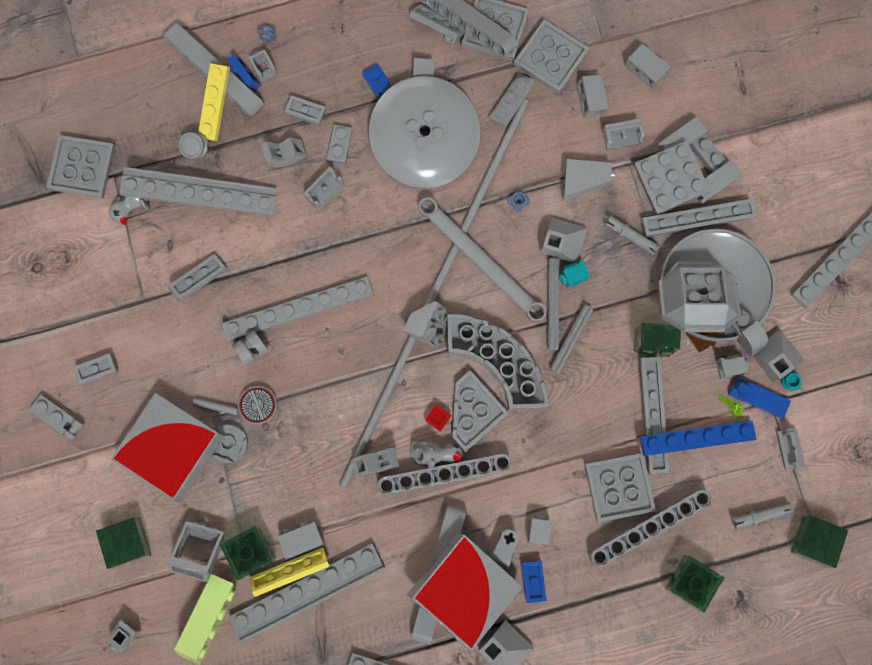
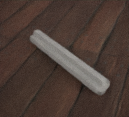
M584 305L550 367L552 372L559 374L593 311V308Z

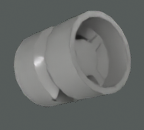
M255 331L245 336L244 341L239 340L232 345L246 366L255 360L256 355L261 356L268 351Z

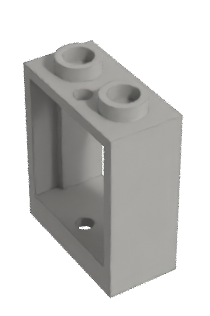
M186 521L169 559V572L208 583L225 541L224 532L216 527L209 528L203 526L199 522ZM190 536L216 543L207 566L180 559Z

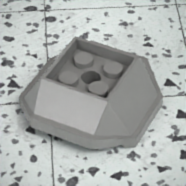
M677 261L658 283L661 319L670 322L683 332H724L739 320L741 316L736 281L717 261Z

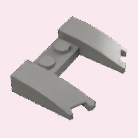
M695 117L661 141L657 147L663 146L664 150L688 141L692 151L710 172V175L705 178L710 193L701 196L703 199L700 203L703 204L736 182L743 174L732 160L726 161L707 137L706 133L708 130L698 117Z

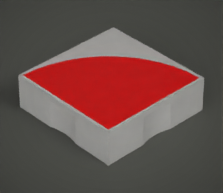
M155 393L111 460L171 500L181 503L197 480L200 470L210 460L225 436Z
M457 533L440 553L435 564L422 575L406 596L424 612L437 620L465 648L473 651L521 590L522 586L465 534Z

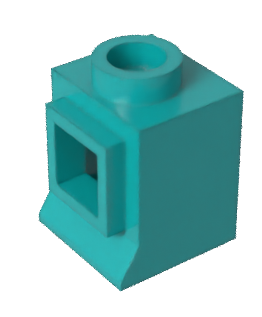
M581 259L579 264L573 263L564 267L562 274L559 275L562 285H566L567 289L588 281L590 277L583 259Z

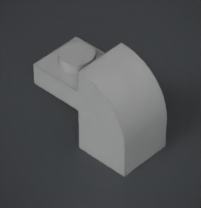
M289 137L279 144L265 142L261 145L266 162L272 163L273 167L291 165L307 157L301 139Z
M743 309L740 311L741 316L739 320L733 323L731 327L740 337L738 343L752 357L767 346L768 337L758 321L755 322Z
M395 447L376 453L364 454L352 459L357 478L386 472L399 467Z

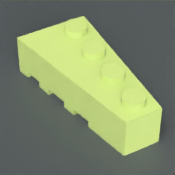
M211 574L174 649L178 656L196 664H201L211 640H213L217 633V626L226 614L227 609L225 608L228 601L231 602L236 593L233 583Z

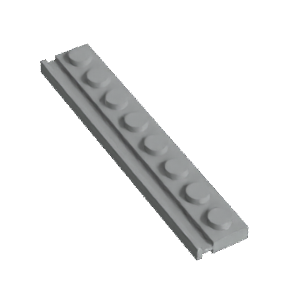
M123 167L120 196L273 216L276 188L128 167Z
M373 543L329 565L330 567L317 571L229 616L240 639V643L385 570Z

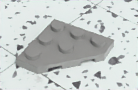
M471 370L455 384L452 437L464 452H467L509 414Z

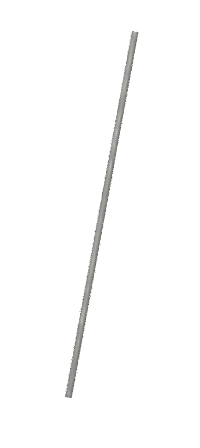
M524 99L514 114L461 226V230L465 234L474 219L528 104L526 99ZM454 243L424 306L434 302L459 250ZM409 336L352 459L363 454L416 339ZM352 459L339 484L344 488H347L355 471Z

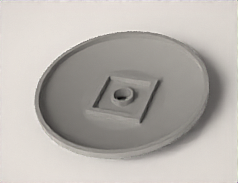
M412 77L398 82L389 88L378 100L369 122V141L376 161L394 180L414 188H435L457 179L470 166L479 147L480 123L472 102L458 87L436 77ZM422 126L429 127L430 134L427 136L421 135L420 128Z
M725 229L702 230L681 240L667 256L661 270L660 280L677 261H717L736 281L740 311L744 309L755 322L758 321L760 324L769 315L776 294L774 271L764 252L747 237ZM731 326L724 331L726 336H711L700 332H688L697 338L713 342H727L740 338Z

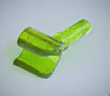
M720 395L718 399L732 408L731 414L740 417L743 412V406L733 403Z

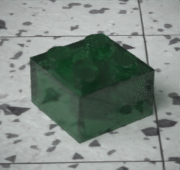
M641 323L635 329L634 352L639 353L640 356L659 354L658 357L669 358L670 355H673L680 349L681 330L673 325Z
M803 516L791 553L827 568H836L848 530L813 516Z
M138 517L96 530L107 569H114L151 556L142 522Z
M256 525L220 544L237 581L243 580L276 562L260 527Z
M684 555L664 590L697 611L705 613L724 577L693 557Z

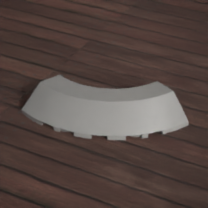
M447 314L448 356L470 359L490 371L503 389L508 411H528L549 407L545 384L539 369L527 350L505 330L485 320H479L472 316Z

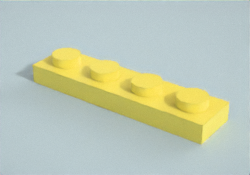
M210 63L198 133L205 135L208 140L218 141L230 67Z
M322 547L249 577L253 595L256 597L330 567L324 548Z

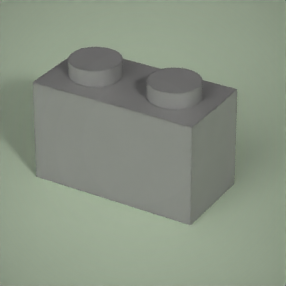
M643 43L628 58L625 65L651 89L667 75L670 69L665 59L659 58L652 48L645 46Z
M311 520L300 523V528L293 530L292 527L281 531L282 535L278 536L285 559H290L325 544L317 522L312 523Z

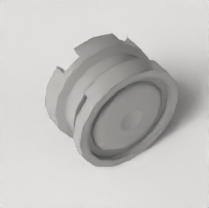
M198 132L185 133L179 140V150L186 158L197 159L203 157L209 150L208 139L205 135Z

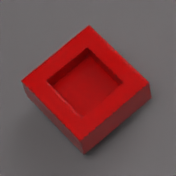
M435 405L425 419V422L441 432L452 415Z

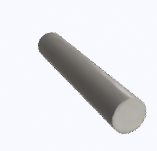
M198 398L193 400L194 406L232 415H238L239 412L237 407Z

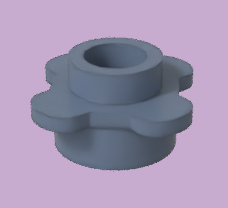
M262 26L261 30H257L262 41H276L274 29Z
M517 190L512 197L508 198L507 202L515 208L516 212H521L525 205H529L530 199L521 190Z

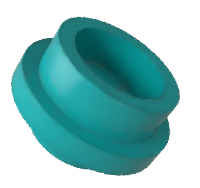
M790 372L782 378V385L788 391L798 390L802 384L801 377L795 372Z

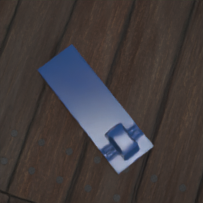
M739 377L735 378L728 394L780 419L785 417L791 400Z

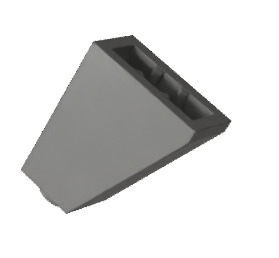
M567 159L564 171L562 200L567 201L608 187L610 181L614 180L615 175L612 163Z

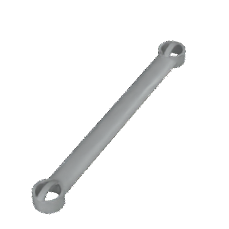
M427 197L420 201L419 213L423 217L429 218L526 313L530 321L537 323L543 320L546 315V308L543 304L536 302L438 208L437 202L433 198ZM425 202L434 204V212L427 207ZM421 206H422L428 213L423 212ZM533 306H539L543 310V316H540L533 309ZM530 312L538 319L533 318L530 315Z

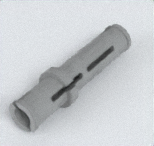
M612 215L605 225L619 233L621 238H627L651 253V255H654L660 246L630 228L628 223L624 224Z
M786 502L758 511L750 510L747 514L732 517V521H735L733 526L735 529L749 525L756 526L763 521L791 515L793 510L789 509L792 506L790 502Z

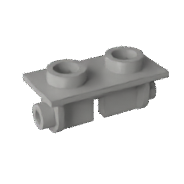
M797 428L777 431L786 470L805 467Z

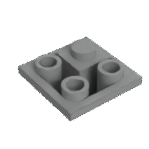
M552 217L541 253L577 263L588 228Z
M434 301L412 312L403 331L410 337L438 350L444 341V336L448 329L447 314L451 313L441 304Z
M781 329L768 338L766 347L753 355L773 383L783 378L804 361L803 357Z
M506 620L478 648V651L492 665H520L534 650Z

